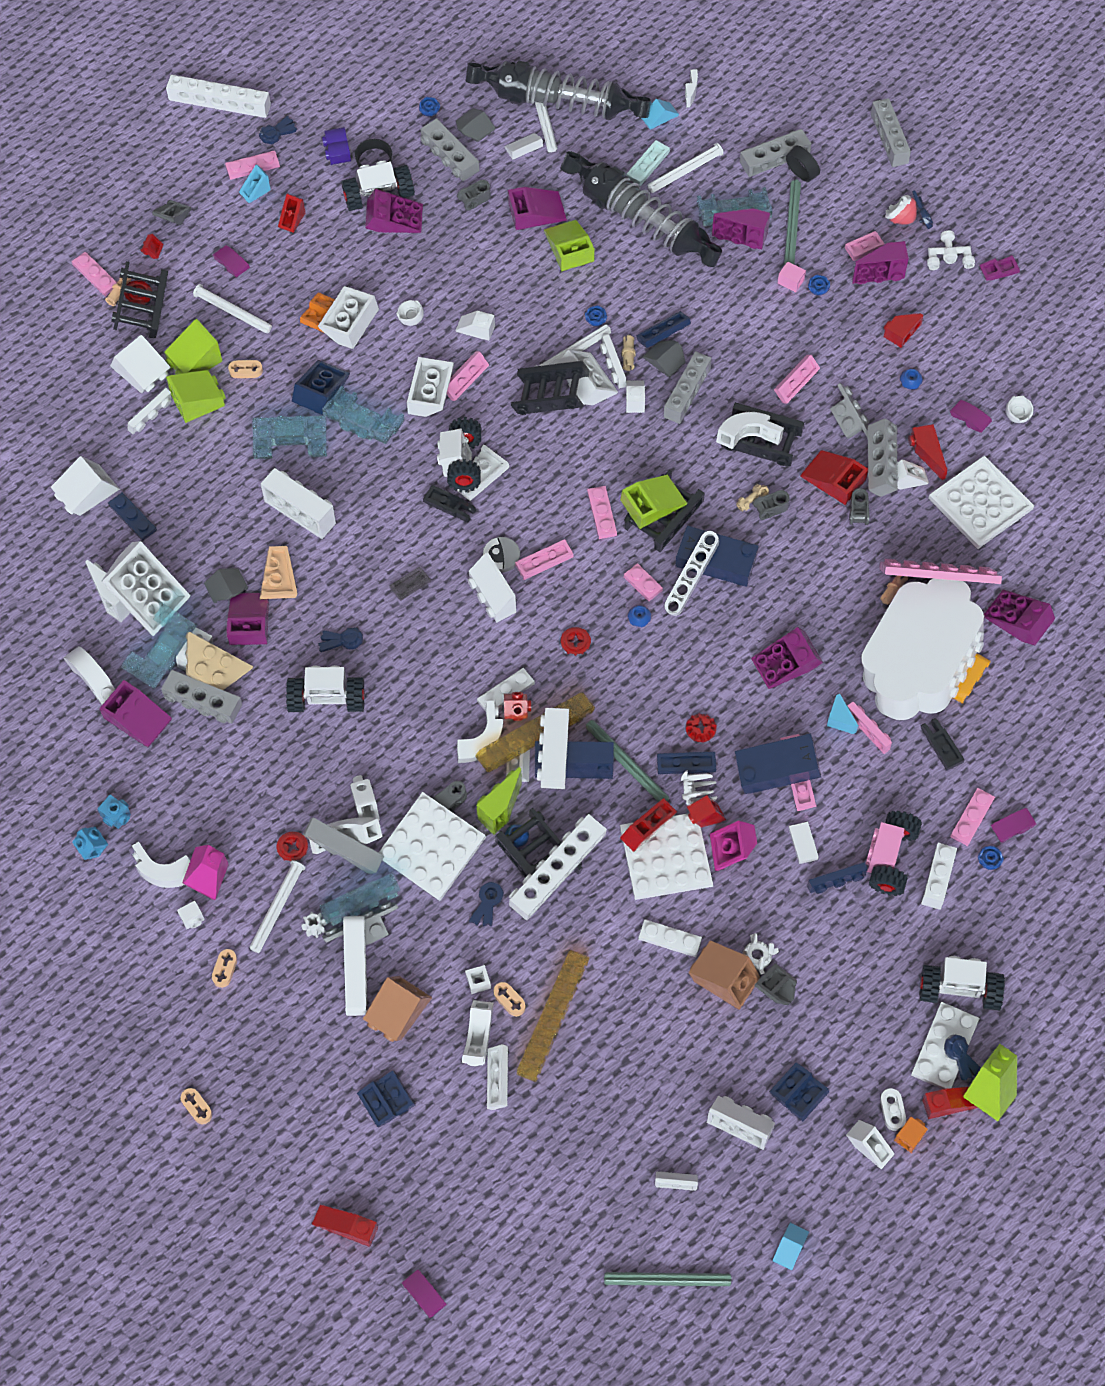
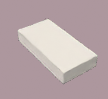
M808 822L789 826L788 829L799 864L818 860V853Z

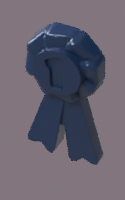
M286 116L274 127L271 125L261 127L259 138L264 143L274 144L279 141L281 135L295 133L297 128L293 120Z
M915 190L912 191L922 216L919 222H925L928 229L932 228L933 220L928 210L926 211V208H924L921 196L918 197Z
M356 627L347 628L341 634L324 630L320 638L325 642H320L318 645L320 652H325L339 646L349 650L356 649L363 643V634Z
M488 882L481 886L479 898L482 902L469 919V923H474L475 926H478L484 915L483 926L493 925V907L502 902L504 894L499 884Z
M953 1034L945 1041L944 1051L947 1057L956 1060L961 1080H967V1078H973V1076L976 1077L981 1067L967 1054L969 1045L965 1037Z

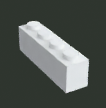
M545 708V715H541V727H544V733H540V744L543 745V751H539L538 762L542 763V769H538L537 781H541V788L565 789L569 709Z

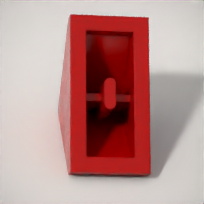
M288 193L286 194L278 224L279 228L292 233L295 232L306 214L303 199Z

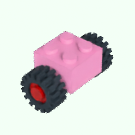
M891 811L887 814L885 823L881 822L880 828H875L866 865H869L867 872L871 873L869 886L877 892L880 891L881 894L887 893L889 896L891 894L894 896L904 894L908 877L899 869H894L901 840L915 841L919 837L922 822L917 816L913 817L911 813Z

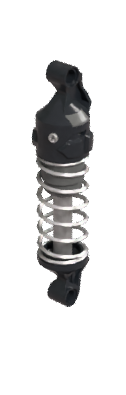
M506 60L501 65L487 67L479 63L467 64L465 79L467 83L480 84L481 81L486 80L494 88L499 98L510 100L513 104L521 105L522 103L533 104L534 102L543 103L545 107L547 102L553 104L557 102L556 109H559L561 98L570 100L569 112L572 111L574 101L583 102L582 115L585 113L588 103L595 105V117L598 114L599 106H603L602 117L606 120H611L619 112L628 109L636 117H649L651 99L645 96H633L625 89L620 88L617 82L607 81L600 92L597 79L592 80L587 89L586 79L584 76H581L574 86V78L571 73L565 77L562 83L559 71L554 72L552 75L546 68L539 71L535 66L525 61L512 62ZM569 77L571 79V86L566 85ZM583 79V88H580L579 85ZM595 82H596V91H595V90H591Z
M566 152L560 169L571 175L579 173L583 194L590 198L595 206L601 210L611 211V213H619L622 220L630 218L632 220V227L637 226L644 219L646 222L642 229L643 234L648 233L653 226L656 227L653 235L654 241L658 240L663 233L667 234L664 248L670 246V251L674 255L680 256L688 252H698L704 265L708 267L716 266L722 249L710 241L706 231L700 228L696 221L691 218L682 220V213L680 211L672 212L669 204L661 205L659 197L650 199V192L648 190L641 191L637 183L631 184L626 173L620 168L612 167L605 162L591 163L578 153ZM653 200L658 201V208L656 210L649 206ZM664 207L669 209V214L666 217L660 213V210ZM675 214L680 216L677 224L670 220L671 216Z

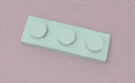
M655 140L626 176L630 181L641 186L669 154L670 148Z

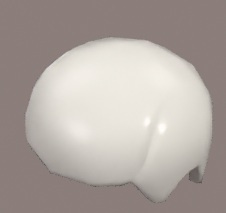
M409 300L399 306L397 316L404 325L413 326L422 320L424 310L418 301Z
M1013 396L1006 404L1005 412L1012 422L1024 423L1032 417L1033 405L1024 396Z

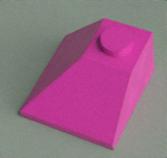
M737 821L710 834L715 871L744 860L750 855L757 845L755 825Z
M210 845L195 847L182 883L210 899L216 900L229 865L224 853Z

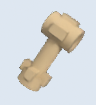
M755 485L752 489L753 493L745 499L743 497L738 499L739 501L736 503L738 509L741 512L750 509L749 504L755 499L768 495L769 489L767 486Z

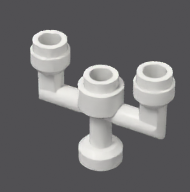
M948 230L941 233V241L945 242V247L928 248L929 259L927 264L930 270H937L939 268L940 260L937 254H943L944 261L952 264L956 262L957 254L963 253L962 263L964 268L970 269L975 265L971 246H952V241L955 239L953 231Z

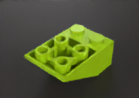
M577 220L544 229L546 238L561 271L594 262L592 242Z
M668 475L636 482L622 490L620 499L639 529L687 505V502Z
M520 767L515 771H510L502 783H497L487 796H482L477 802L478 820L493 835L503 828L510 819L522 785Z

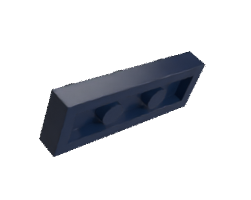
M679 311L636 335L637 341L646 348L651 347L655 343L690 325V318Z
M123 492L108 502L109 507L142 541L157 531L156 527Z
M715 752L657 753L658 774H683L687 770L688 773L716 772Z
M863 862L810 879L807 885L810 893L816 892V894H820L829 887L834 886L838 888L850 880H853V882L860 881L866 876L867 866Z

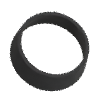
M380 139L365 140L355 150V159L358 167L363 166L359 162L360 156L369 149L385 151L389 156L388 162H392V149L390 145Z
M795 145L786 155V162L789 168L801 180L809 182L820 175L818 163L803 147Z

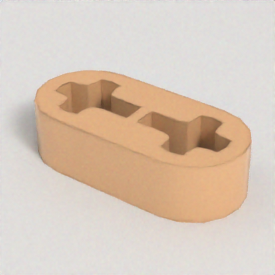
M236 360L228 366L229 373L233 378H257L263 373L262 364L257 360Z
M225 949L218 956L212 973L213 983L217 987H226L232 979L237 964V957L234 951ZM230 955L232 961H228L227 966H225L223 957L227 958ZM224 970V976L226 979H222L221 982H219L217 976H221L222 971Z
M505 982L496 984L493 990L495 999L512 1016L522 1015L525 1012V1002L520 995ZM500 988L502 990L507 989L506 994L508 998H506L503 994L499 996ZM512 1000L515 1004L520 1003V1010H512L513 1005L510 1001Z
M188 1088L184 1090L181 1094V1101L184 1107L197 1123H208L212 1118L210 1107L195 1089ZM188 1094H190L191 1096L195 1095L193 1097L196 1102L195 1105H193L190 1101H187L186 1096ZM200 1107L203 1112L207 1110L205 1118H198L199 1112L197 1108Z

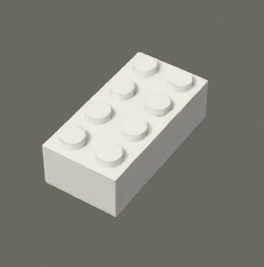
M274 468L262 481L261 488L264 501L319 538L323 539L336 524L332 503L327 499L323 500L318 497L317 493L313 490L306 489L301 482L292 480L284 471L280 472Z

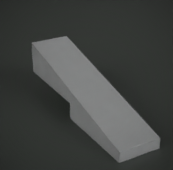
M314 817L310 819L303 833L305 837L331 854H338L368 874L376 873L384 858L382 854Z

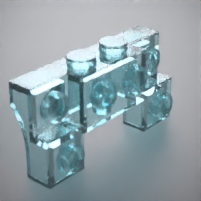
M766 187L762 188V193L753 194L752 189H749L748 197L717 201V204L714 194H711V199L702 200L701 195L697 196V206L703 226L713 225L714 213L752 208L769 212L770 218H772L773 211Z
M341 386L334 397L323 407V415L339 422V426L343 430L351 431L362 439L366 438L371 441L374 438L387 444L392 434H396L405 421L404 414L401 413L399 416H396L388 408L381 418L380 414L356 404L355 402L358 399L357 393L353 392L351 395L345 392V388Z
M298 415L295 417L253 418L254 459L272 458L273 446L308 445L309 457L327 456L326 416Z
M165 604L161 605L152 619L163 626L164 630L148 654L143 659L130 651L120 666L153 689H155L167 670L170 671L176 662L173 660L186 643L187 632L192 633L197 626Z
M393 873L319 907L326 924L331 923L334 926L342 922V917L356 916L362 913L360 909L368 906L369 909L380 905L379 901L383 898L389 901L397 897V892L401 890Z

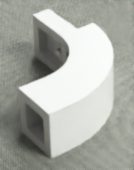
M757 412L739 413L728 418L720 426L716 442L733 449L741 438L758 436L779 445L784 428L769 422V415Z
M78 646L63 658L72 671L84 680L101 705H103L115 691V688L97 662L83 648Z
M486 701L487 727L485 731L474 739L457 740L458 763L473 762L485 757L499 742L503 719H495L499 717L498 706H494V701Z
M359 817L327 824L360 843L367 844L382 837L378 818ZM309 839L313 854L326 851Z
M139 842L132 845L135 852L132 856L138 863L135 866L139 874L146 881L166 888L185 885L182 882L190 863L187 855L174 863L163 865L152 861Z
M473 1000L462 1063H467L470 1066L485 1064L492 1022V1002Z

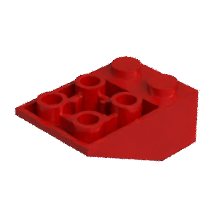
M821 450L800 477L846 505L851 499L853 491L859 489L866 481L868 468L854 459Z

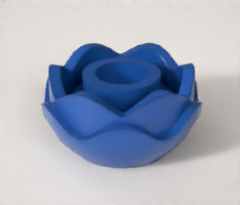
M425 97L420 101L419 111L424 116L431 117L438 113L440 103L436 98Z
M815 275L810 278L808 288L814 295H824L829 291L830 281L825 276Z
M598 305L592 306L585 312V319L592 326H601L606 322L607 314L604 308Z
M907 369L902 372L900 381L903 387L907 389H917L922 384L923 378L918 370Z
M643 605L632 607L628 612L630 624L636 627L646 626L651 621L650 610Z
M513 824L509 826L505 835H510L522 825ZM527 831L516 839L513 845L519 848L527 844L529 832Z
M985 846L978 854L980 865L988 870L999 868L1004 859L1001 851L994 846Z

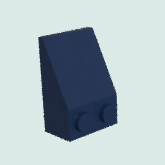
M317 360L295 383L291 402L324 415L331 408L350 373Z

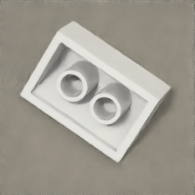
M344 286L318 325L319 329L337 344L354 349L379 310L375 296Z
M568 350L558 361L557 364L583 361L590 370L589 377L579 379L576 395L584 405H595L618 393L591 353ZM567 379L570 387L572 379Z
M418 357L407 400L408 414L427 417L443 410L454 366L453 362Z
M487 552L469 570L468 583L472 589L475 588L478 592L477 597L480 603H485L488 616L494 618L497 623L516 613V597Z
M718 1096L709 1110L707 1119L708 1124L763 1150L775 1125V1122L769 1116L764 1114L760 1116L754 1113L750 1107L745 1105L741 1107L735 1104L734 1100L723 1096V1098Z

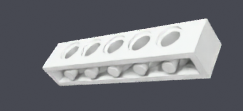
M171 75L166 87L168 98L171 101L264 118L267 117L271 106L269 92Z
M588 814L585 818L581 817L575 824L576 828L572 833L568 831L564 835L561 845L559 847L557 845L554 846L549 852V858L546 861L541 860L535 868L537 871L533 875L529 874L522 882L524 885L519 890L516 888L510 894L509 906L525 920H528L606 835L607 829L591 815ZM584 834L588 839L581 841L577 836ZM567 848H571L574 850L575 853L573 855H568L565 853L564 850ZM559 863L562 867L554 869L551 864ZM546 877L549 882L542 884L538 879ZM532 891L536 896L528 898L525 896V893Z

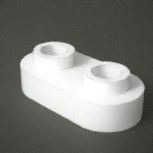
M886 1089L880 1097L884 1122L888 1129L899 1131L906 1123L902 1097L897 1090ZM887 1098H893L894 1103H888ZM897 1118L899 1123L894 1124L891 1119Z

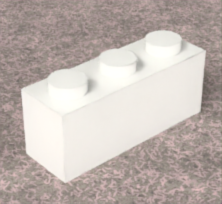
M941 843L937 844L921 902L922 905L941 910L957 848Z

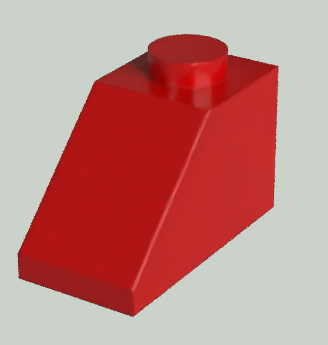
M918 313L895 316L892 321L889 320L885 324L884 337L902 348L922 325L924 315Z
M708 795L687 807L690 812L688 814L689 819L693 824L696 823L701 828L727 820L719 804Z

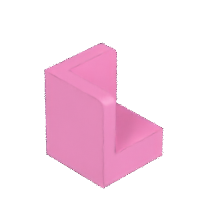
M787 262L779 273L778 284L797 292L805 280L806 270Z

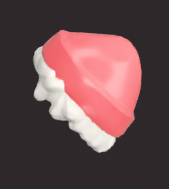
M909 195L902 196L897 204L889 206V210H886L885 218L894 224L907 225L913 223L917 215L916 201Z

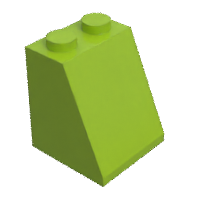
M198 319L194 320L165 351V362L171 367L170 369L173 368L175 370V374L210 370L222 362L217 340Z
M209 370L166 377L171 397L185 423L225 406V394L222 389H218V381L215 375L211 376Z
M1001 1044L997 1046L984 1063L963 1096L996 1121L1000 1120L1017 1096V1055Z

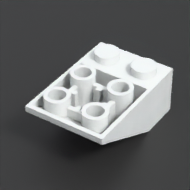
M87 560L86 565L107 613L122 622L131 612L102 582L107 574L103 571L102 567L97 563H91Z

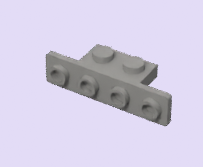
M839 383L837 386L845 399L830 408L846 438L853 437L861 430L864 431L868 438V418L865 414H861V406L857 400H853L851 396L853 392L849 386Z
M389 901L380 905V909L374 912L369 910L362 914L365 918L366 945L389 935L381 916L398 909L396 903ZM343 926L338 929L334 927L325 932L326 935L322 936L323 940L329 942L344 935Z

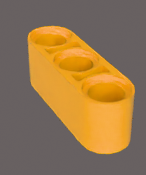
M978 653L974 656V665L972 668L968 667L966 671L967 677L963 683L960 682L958 685L959 691L957 696L953 698L962 704L966 696H969L973 690L976 681L980 680L985 668H988L991 662Z

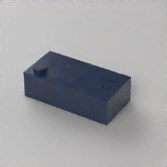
M691 526L686 527L676 556L675 567L684 569L701 536L707 531ZM717 534L719 545L703 575L747 587L758 555L759 545ZM708 536L705 539L707 545H712L715 542V537ZM703 552L698 553L696 556V560L699 562L706 559V554ZM690 569V570H689V571H692V572L697 573V571H696L695 569Z
M811 733L735 751L741 786L745 794L821 778L816 748Z
M535 741V778H537L538 769H542V763L538 762L539 751H543V745L540 744V741ZM568 741L565 778L613 779L614 742Z

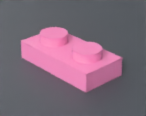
M874 231L845 244V249L852 260L855 261L873 252L885 243L878 233Z
M638 563L624 573V578L648 601L663 591V588Z

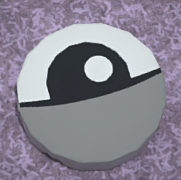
M507 537L492 539L483 550V555L488 552L500 572L512 570L515 568V562L520 560L518 545Z

